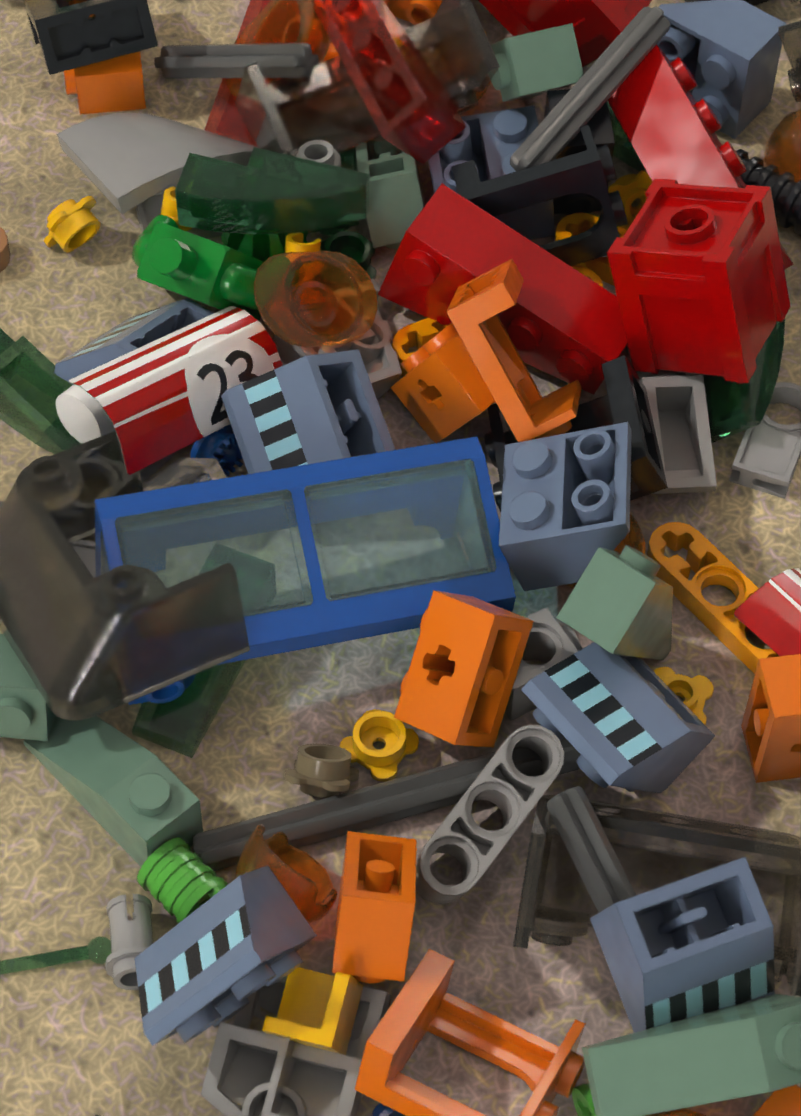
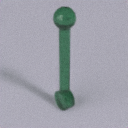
M98 936L93 938L86 946L0 960V975L88 959L96 964H104L106 958L111 954V941L104 936Z

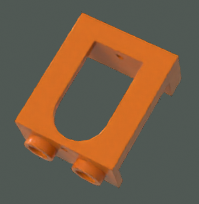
M510 259L459 286L446 313L516 440L522 442L534 438L538 439L564 434L569 431L573 426L570 420L577 417L582 386L577 379L542 397L498 316L499 313L516 305L524 282L514 260ZM480 323L486 326L525 376L515 386Z
M429 948L367 1040L354 1090L405 1116H487L400 1073L428 1031L515 1074L525 1081L533 1093L520 1116H557L559 1107L552 1104L556 1094L558 1093L569 1098L585 1066L583 1056L576 1053L585 1023L575 1019L560 1047L448 993L447 988L455 961Z

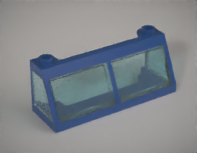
M478 437L95 499L96 582L129 705L149 701L152 703H166L177 699L193 682L195 669L420 628L422 616L429 606L433 590L473 596L513 612L516 595L509 564L499 547L500 522L486 458Z

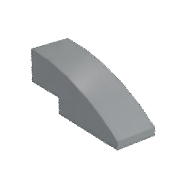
M629 352V353H628V361H629V363L631 364V366L633 367L632 361H631L630 352ZM659 370L658 374L635 371L647 391L668 488L653 494L715 491L717 482L703 375L669 370Z

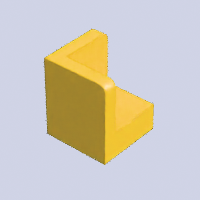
M297 967L287 976L277 1018L265 1016L262 1031L291 1039L296 1043L346 1055L364 986L352 975L336 972L335 976Z

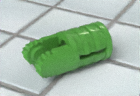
M181 837L173 838L157 848L144 862L137 875V883L145 891H150L154 899L159 903L161 902L164 909L171 916L174 915L178 924L228 885L222 877H217L216 873L208 865L206 866L195 852L190 851V846Z

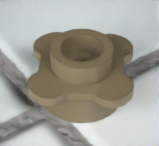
M305 744L298 748L294 769H287L284 779L292 784L300 785V790L307 795L328 798L339 795L340 792L348 791L350 789V781L358 780L359 770L350 766L352 755L346 749L328 744Z

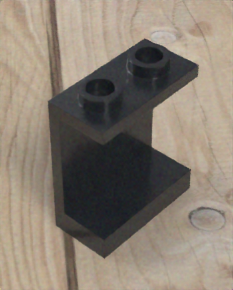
M625 355L601 364L607 395L580 404L577 417L570 420L573 426L566 433L628 422L632 429L630 501L668 488L644 384ZM496 403L487 408L491 432L485 434L484 440L488 455L494 466L498 468L500 481L493 484V493L501 512L505 445L517 443L518 441Z

